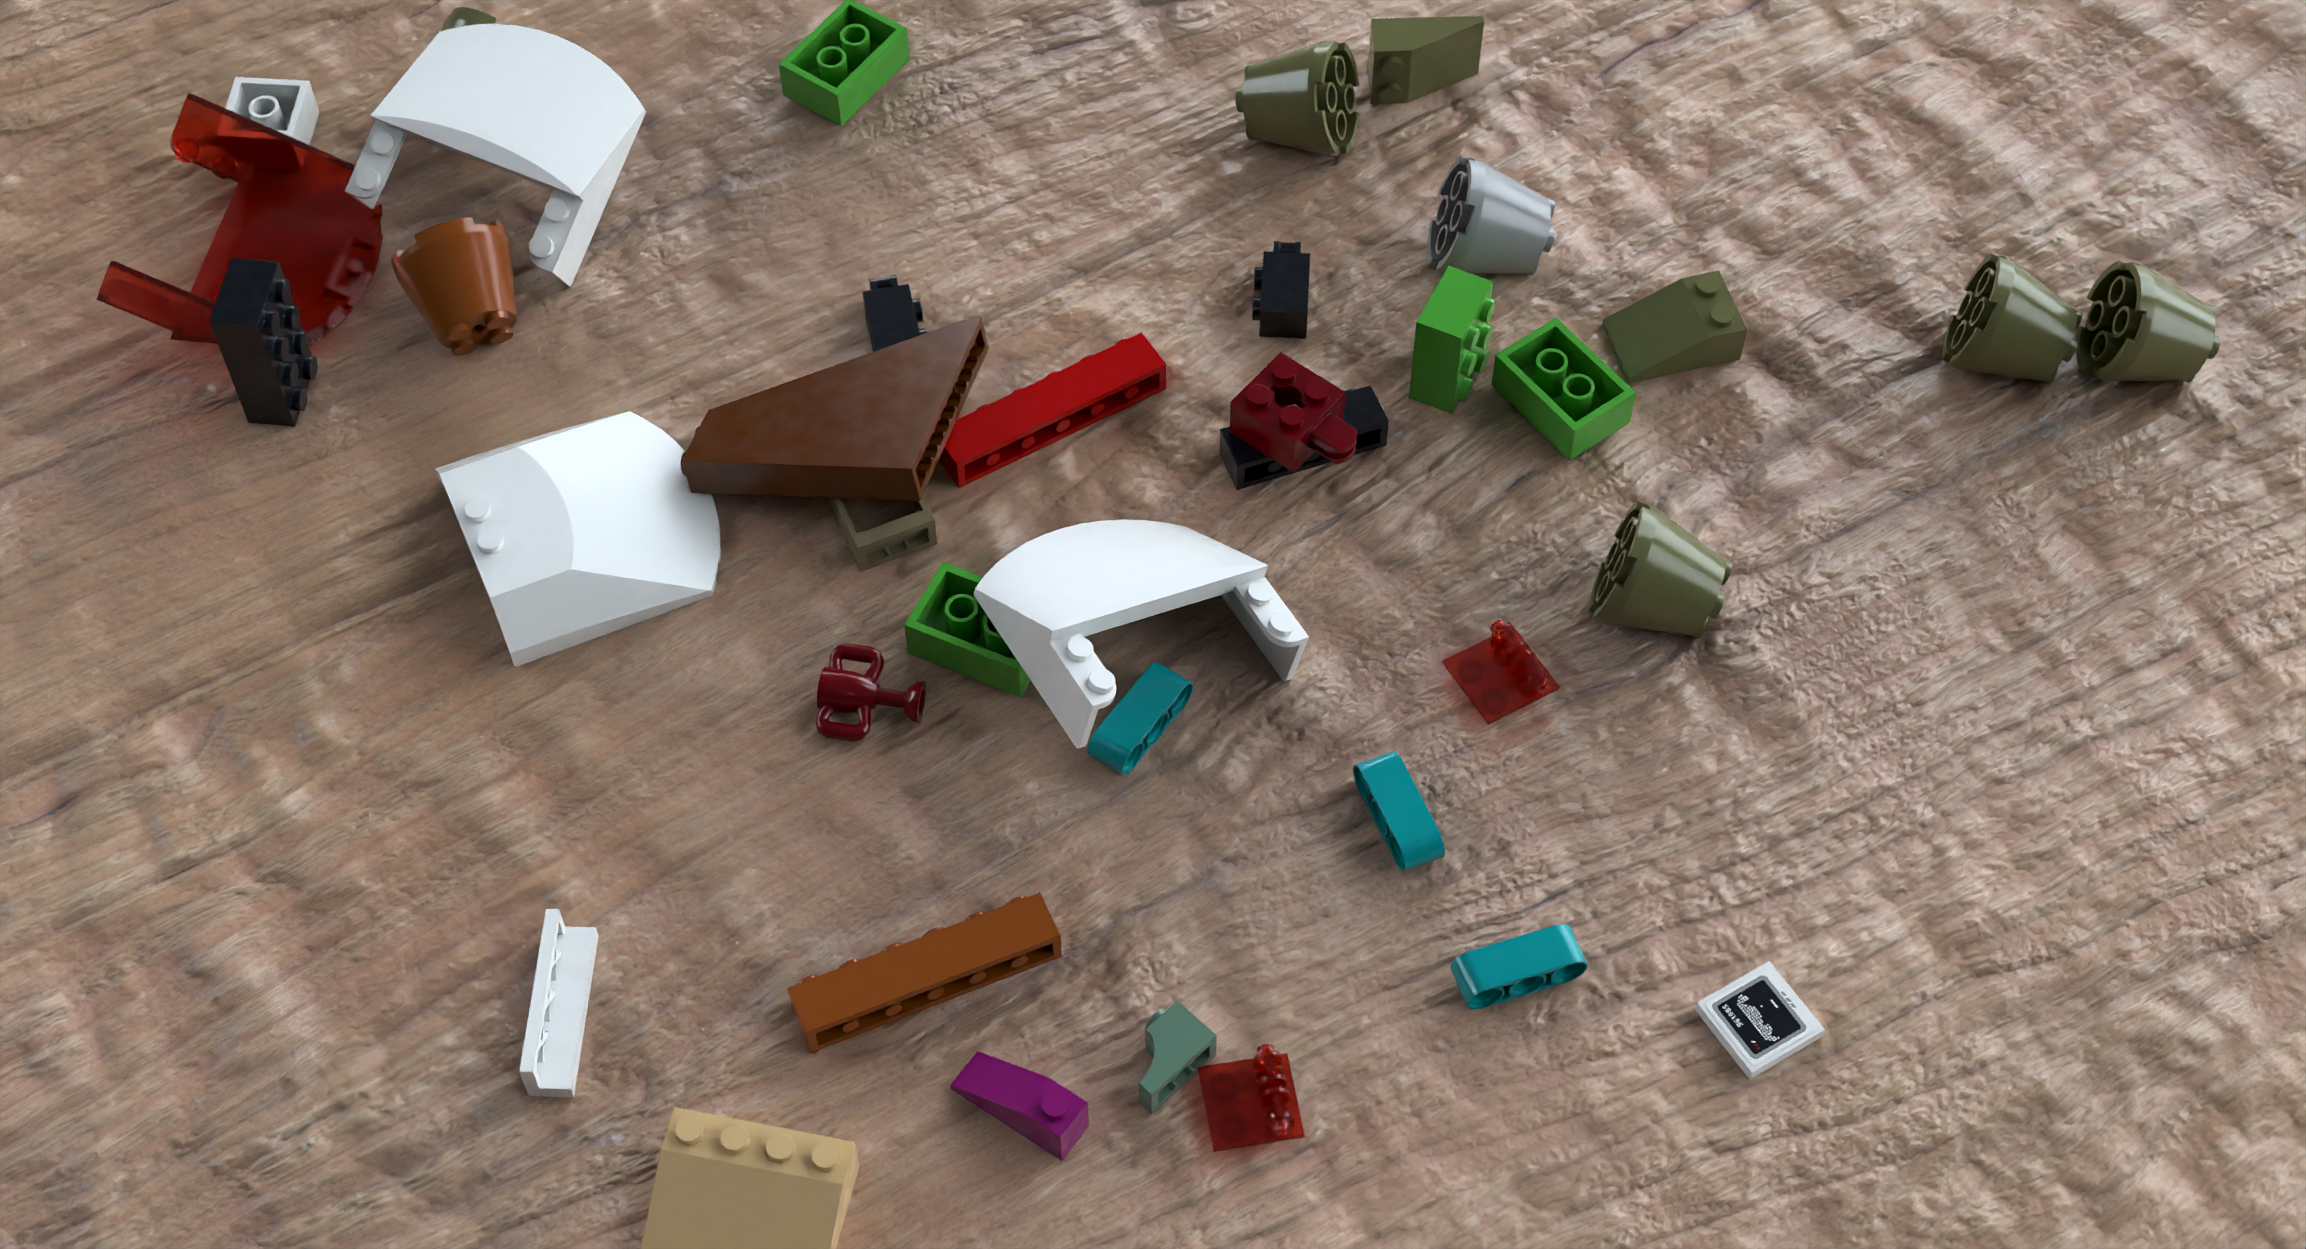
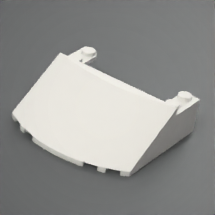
M475 24L440 31L370 115L375 120V123L345 192L365 207L374 209L407 134L552 189V194L545 205L540 222L529 242V256L536 266L548 271L561 283L571 286L646 114V110L623 79L607 64L580 46L556 35L537 29L506 24Z
M1125 519L1104 520L1069 526L1041 535L1024 543L999 560L984 575L973 594L1077 749L1087 745L1098 709L1107 707L1113 702L1117 689L1114 675L1103 666L1093 651L1092 643L1084 638L1085 636L1221 595L1283 681L1293 678L1309 639L1307 633L1265 578L1269 565L1190 528L1164 522Z

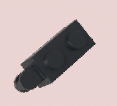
M1274 241L1273 252L1264 251L1263 267H1255L1254 290H1260L1261 297H1253L1252 320L1260 321L1259 337L1306 339L1310 253H1301V242Z
M896 275L869 279L870 290L863 291L862 294L865 318L873 352L927 333L926 328L919 329L918 322H923L920 299L912 300L909 284L898 285Z

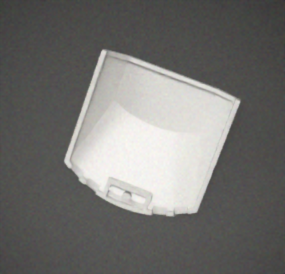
M630 411L532 437L435 468L440 485L446 491L494 609L514 666L523 665L713 595L717 583L718 564L721 563V537L719 519L711 493H691L687 478L681 472V457L685 452L683 448L662 429Z

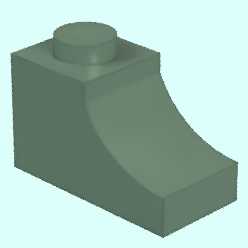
M1178 1000L1166 1011L1164 1009L1157 1011L1149 1019L1145 1027V1049L1152 1056L1153 1061L1146 1075L1138 1083L1139 1103L1151 1114L1159 1109L1216 1057L1217 1035Z

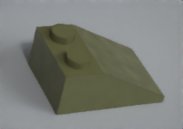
M1484 16L1371 19L1367 70L1370 104L1409 103L1477 75L1479 72Z
M1719 270L1681 278L1603 319L1602 322L1629 384L1739 360L1747 332L1743 319Z

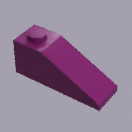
M979 1051L976 1052L950 1085L953 1091L1061 1161H1063L1089 1127L1087 1101L1049 1077Z

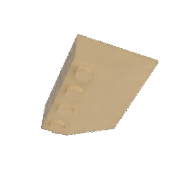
M674 1107L660 1150L641 1249H836L860 1166L856 1144L853 1141Z

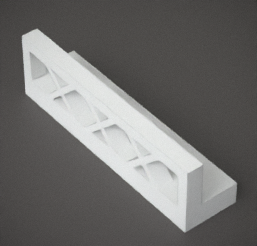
M546 909L519 1070L528 1096L574 1097L598 933L596 927L565 926L559 909Z

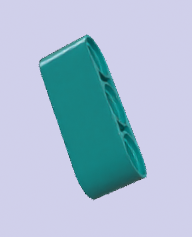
M1158 662L1151 664L1096 729L1088 744V754L1122 775L1129 774L1183 710L1193 692V683Z
M1392 751L1355 764L1353 766V773L1358 790L1398 868L1401 871H1406L1444 857L1445 848L1438 827L1400 755L1396 751Z
M1558 924L1464 953L1451 963L1450 968L1467 1008L1477 1010L1572 981L1587 970L1588 964L1571 927L1567 924Z

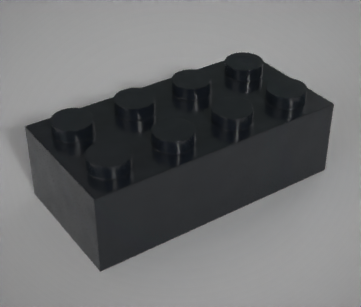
M231 258L209 323L248 423L295 427L300 411H304L307 406L308 385L310 380L316 378L318 363L316 357L311 354L308 333L303 331L299 307L293 303L290 282L288 279H285L279 262Z

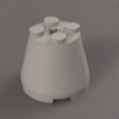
M1460 156L1452 164L1439 190V194L1443 197L1438 206L1436 221H1430L1427 241L1429 266L1436 267L1437 270L1444 273L1447 267L1451 266L1471 274L1534 275L1542 252H1549L1554 243L1555 231L1549 229L1555 209V201L1545 198L1481 160Z

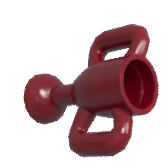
M849 643L837 645L830 654L829 668H823L818 683L817 707L820 710L815 722L818 733L830 739L851 742L863 740L870 731L871 709L876 708L877 705L904 708L905 715L912 722L920 723L925 707L926 682L917 681L910 685L906 692L880 688L876 682L884 665L881 652L871 646ZM842 660L870 663L871 666L865 675L854 671L843 670ZM834 712L857 713L859 724L831 722L829 719Z

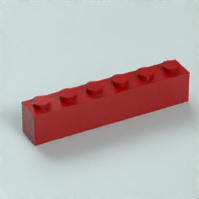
M1142 332L1128 339H1122L1097 354L1088 355L1078 363L1061 371H1054L1042 380L1027 387L1018 388L1010 395L991 404L982 405L976 411L957 419L939 461L958 488H961L1165 390L1166 363Z

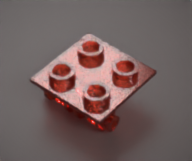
M1503 619L1491 625V637L1442 661L1443 665L1488 725L1560 689V686L1520 636L1512 623H1506Z
M1264 1044L1256 1049L1257 1054L1252 1059L1197 1067L1213 1152L1305 1138L1287 1053L1280 1054L1279 1051L1275 1050L1274 1045Z

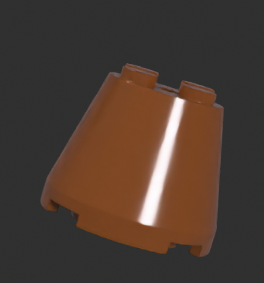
M472 217L447 221L415 234L416 243L404 252L403 250L394 252L391 264L399 284L440 343L447 348H451L453 355L461 356L468 354L475 349L476 344L490 340L493 344H499L513 337L512 328L516 324L517 316L511 243L505 226L501 222L494 220L489 225L474 224Z

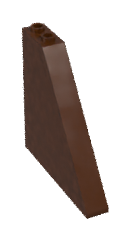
M973 316L708 410L701 425L696 428L694 438L687 451L681 457V472L687 478L691 493L920 501L989 349L982 317Z

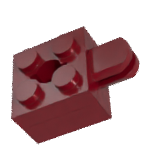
M1282 352L1230 402V433L1293 473L1315 451L1335 464L1347 462L1356 452L1357 429L1344 422L1346 392Z

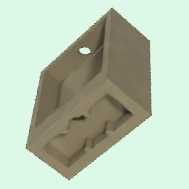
M923 496L920 501L904 500L911 513L910 515L858 533L843 503L852 498L825 497L861 572L937 544L935 519Z

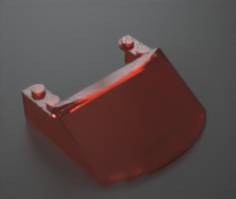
M188 93L170 139V145L175 156L184 163H194L206 168L219 178H229L238 182L191 292H187L116 261H111L96 300L173 331L170 340L218 344L209 319L231 258L275 261L280 263L285 279H288L290 282L291 297L294 305L299 307L300 322L303 331L308 333L309 346L318 342L337 328L355 309L375 273L383 241L380 220L383 215L382 204H378L377 200L374 209H370L345 192L356 165Z

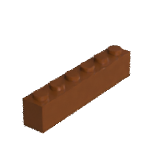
M1040 892L1029 897L1018 896L1000 908L989 912L980 911L973 913L960 923L947 928L937 927L931 929L922 937L904 944H891L878 954L862 960H849L838 969L820 976L810 975L804 977L796 985L788 987L791 1007L810 1053H813L1062 957L1061 935Z

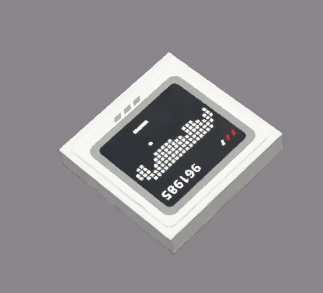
M1770 961L1697 1002L1695 1011L1749 1080L1820 1039L1825 1031Z

